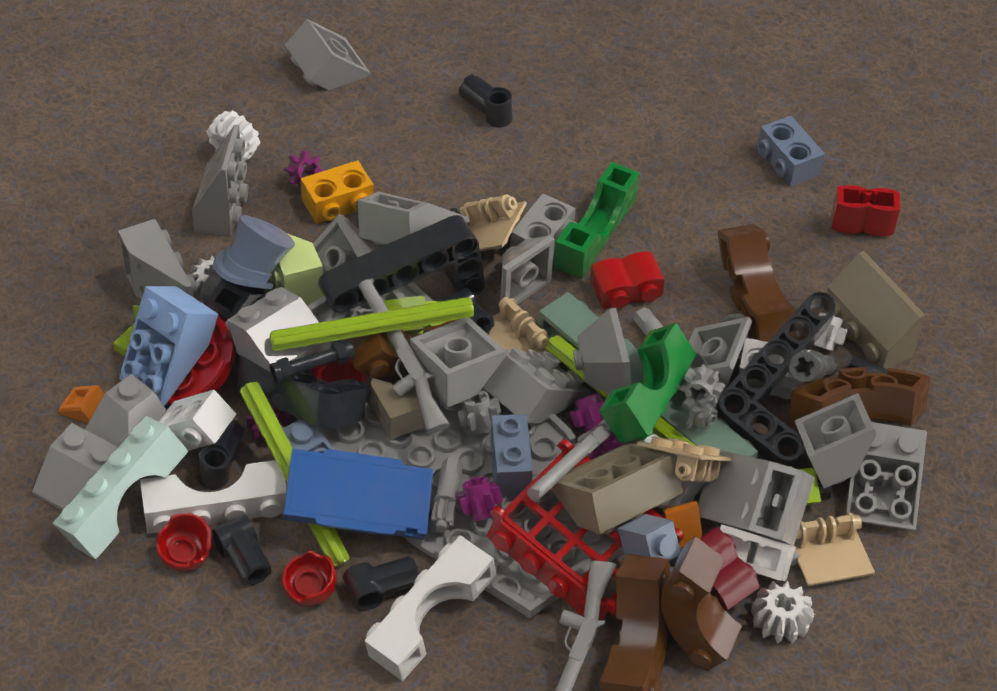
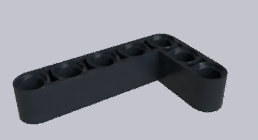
M453 215L328 270L320 277L318 286L332 310L336 313H343L367 303L359 289V284L371 278L374 279L372 284L380 296L442 268L445 269V273L456 291L468 288L474 296L479 295L483 291L485 279L479 242L464 218L460 215Z
M815 292L802 303L720 396L717 408L718 418L725 420L733 431L743 439L750 441L762 457L767 461L788 467L792 466V468L797 466L800 461L804 447L803 441L796 432L769 412L761 403L790 371L789 365L793 356L799 352L808 351L830 326L836 311V302L826 292ZM814 307H821L827 312V314L824 316H817L812 312L811 309ZM800 331L806 338L796 340L790 335V332ZM773 354L780 355L785 362L774 364L768 357ZM752 378L758 379L763 383V387L758 389L752 388L746 381ZM731 402L736 403L742 410L738 413H731L727 411L725 405ZM762 424L766 426L768 433L763 435L756 434L751 426ZM788 445L793 448L795 454L789 457L784 456L778 451V447Z

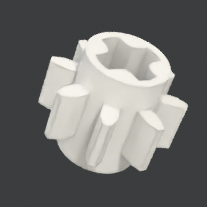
M819 312L818 316H824L826 314ZM834 316L830 326L813 345L831 351L834 350L836 343L843 345L848 331L841 328L843 319Z

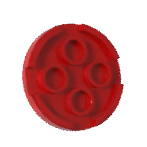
M217 316L208 347L166 403L167 405L171 406L174 401L207 391H217L229 376L235 361L236 347L228 324Z

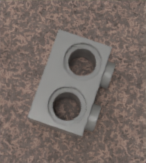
M542 194L512 230L510 247L517 246L526 239L550 235L555 239L554 260L556 240L570 221L574 222L576 208Z

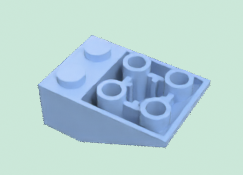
M145 286L119 379L122 381L130 374L134 375L154 391L163 406H165L208 347L218 313L177 286Z

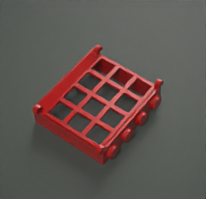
M562 439L557 445L562 452L504 510L500 506H495L489 514L494 517V520L486 537L492 541L498 550L507 553L519 563L526 573L535 576L547 586L554 596L563 599L576 610L578 615L584 617L590 569L581 577L561 560L575 546L592 561L608 562L616 551L623 547L619 533L614 530L605 534L614 543L601 556L581 540L589 531L588 529L580 528L574 534L555 519V516L564 508L560 501L547 512L528 497L527 490L574 448L570 441ZM585 456L572 469L591 461V459ZM525 507L541 518L529 533L512 521ZM654 509L643 512V515L647 514L664 518ZM547 525L551 526L568 540L555 555L534 539ZM675 527L678 543H680L684 538V534ZM616 567L612 574L613 578H615V575L618 572V569ZM617 591L610 599L604 595L602 596L598 620L605 621L611 613L613 615L616 614Z

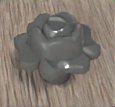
M710 395L708 398H702L699 401H695L691 397L685 399L682 408L688 412V419L686 421L688 431L692 432L696 428L706 430L716 421L718 411L715 409L717 403L713 395Z

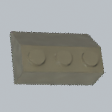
M865 251L858 253L827 287L826 293L835 299L836 311L834 316L843 319L841 328L848 330L846 337L854 341L861 348L869 362L886 369L892 368L914 356L925 314Z
M633 442L571 469L551 488L578 527L594 531L595 534L610 533L615 530V526L625 521L635 520L649 509L665 506L670 503V499L683 493L681 480L675 474L676 454L638 446L637 443Z

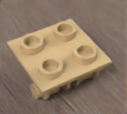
M505 194L499 197L481 199L479 202H467L461 207L460 214L469 217V227L479 242L480 251L497 250L504 247L508 242V237L516 223L520 220V215L527 203L525 201L517 203L514 197Z
M504 297L498 304L500 313L493 316L495 326L491 329L489 336L503 349L512 350L517 348L521 351L531 349L539 353L547 351L546 345L550 339L547 336V332L535 323L533 317H529L527 311H523L517 305V301L514 298Z
M652 437L651 443L637 442L638 446L678 454L675 474L681 481L713 482L719 475L721 461H731L730 457L719 455V448L706 445L688 444V441Z
M850 512L846 513L845 516L836 517V519L833 516H827L825 521L822 517L817 518L816 521H801L793 546H796L795 551L801 555L797 562L808 586L875 574L856 531L862 527L859 515H853Z

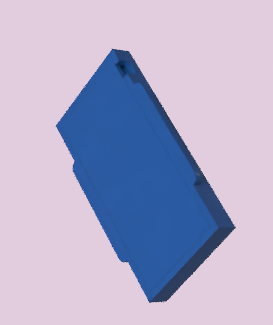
M292 448L282 520L425 540L428 529L433 469L403 465L401 460L333 449H326L324 453Z

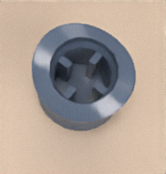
M241 215L231 247L227 246L226 250L220 251L213 261V267L221 278L231 283L272 290L274 285L268 282L272 276L271 272L294 247L295 243L280 228L266 221Z

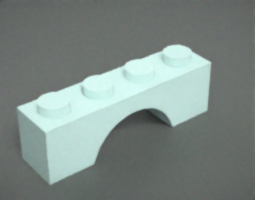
M145 416L117 450L110 455L109 459L97 473L87 481L84 488L63 509L62 513L52 524L75 548L97 559L119 533L117 511L120 500L126 490L135 481L148 475H158L166 478L188 453V450L167 425Z

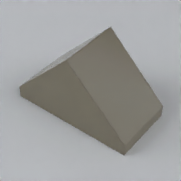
M373 378L370 383V405L390 440L425 427L416 391L410 390L400 397L393 388L394 384ZM432 396L433 400L438 406V398Z

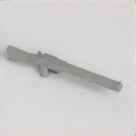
M374 279L362 281L359 284V289L373 312L389 311L372 284ZM401 330L386 332L400 357L396 362L395 369L401 380L393 385L394 390L401 397L414 387L416 388L428 434H434L449 428L450 424L432 398L428 379L434 376L426 372ZM401 362H403L409 373L404 378L399 371Z
M603 419L596 427L580 435L577 439L578 443L574 445V448L527 490V495L531 500L538 501L575 465L610 435L612 430Z
M591 561L584 617L568 610H564L559 623L569 627L564 641L570 654L555 691H572L597 630L605 624V621L598 620L600 602L616 567L615 563ZM573 628L579 632L571 649L567 645V638Z

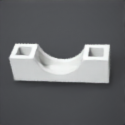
M275 460L246 464L244 472L237 482L226 489L216 492L193 490L184 485L176 474L168 475L166 478L160 476L140 479L147 534L158 533L167 524L170 517L175 514L192 513L203 518L206 524L209 525L227 522L244 514L249 519L256 517L273 518L283 514L286 482Z
M461 535L452 544L448 543L445 545L431 568L423 570L417 576L412 589L405 596L402 595L395 600L390 613L381 623H375L370 628L365 639L369 657L403 681L426 656L423 638L419 633L421 622L426 613L438 603L449 599L474 601L496 576L494 558Z

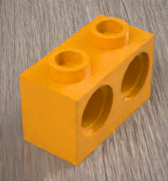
M359 160L301 178V198L316 224L332 221L339 214L344 216L356 212L358 200L374 194V184Z

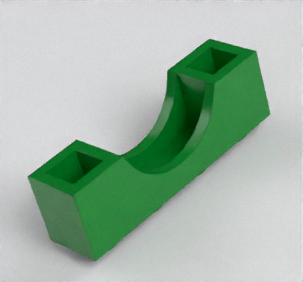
M614 162L609 164L598 180L593 199L584 217L578 224L570 221L556 240L553 268L583 279L637 199L640 172Z
M677 323L649 331L637 350L642 364V384L637 382L612 390L599 410L620 443L632 440L642 441L652 434L655 423L665 412L667 403L677 392L679 383L697 355Z

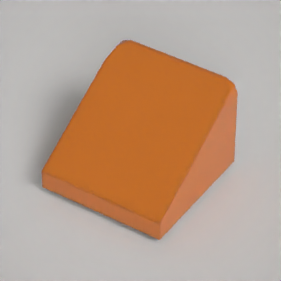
M99 385L74 387L60 406L58 412L61 415L88 424L105 393Z
M697 501L664 510L663 517L672 520L674 526L684 534L683 540L679 543V548L685 546L695 536L698 539L702 537Z

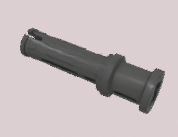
M804 351L793 356L790 360L789 368L793 378L800 382L818 381L824 375L835 374L839 370L840 364L835 363V360L838 359L834 355H822L816 351Z

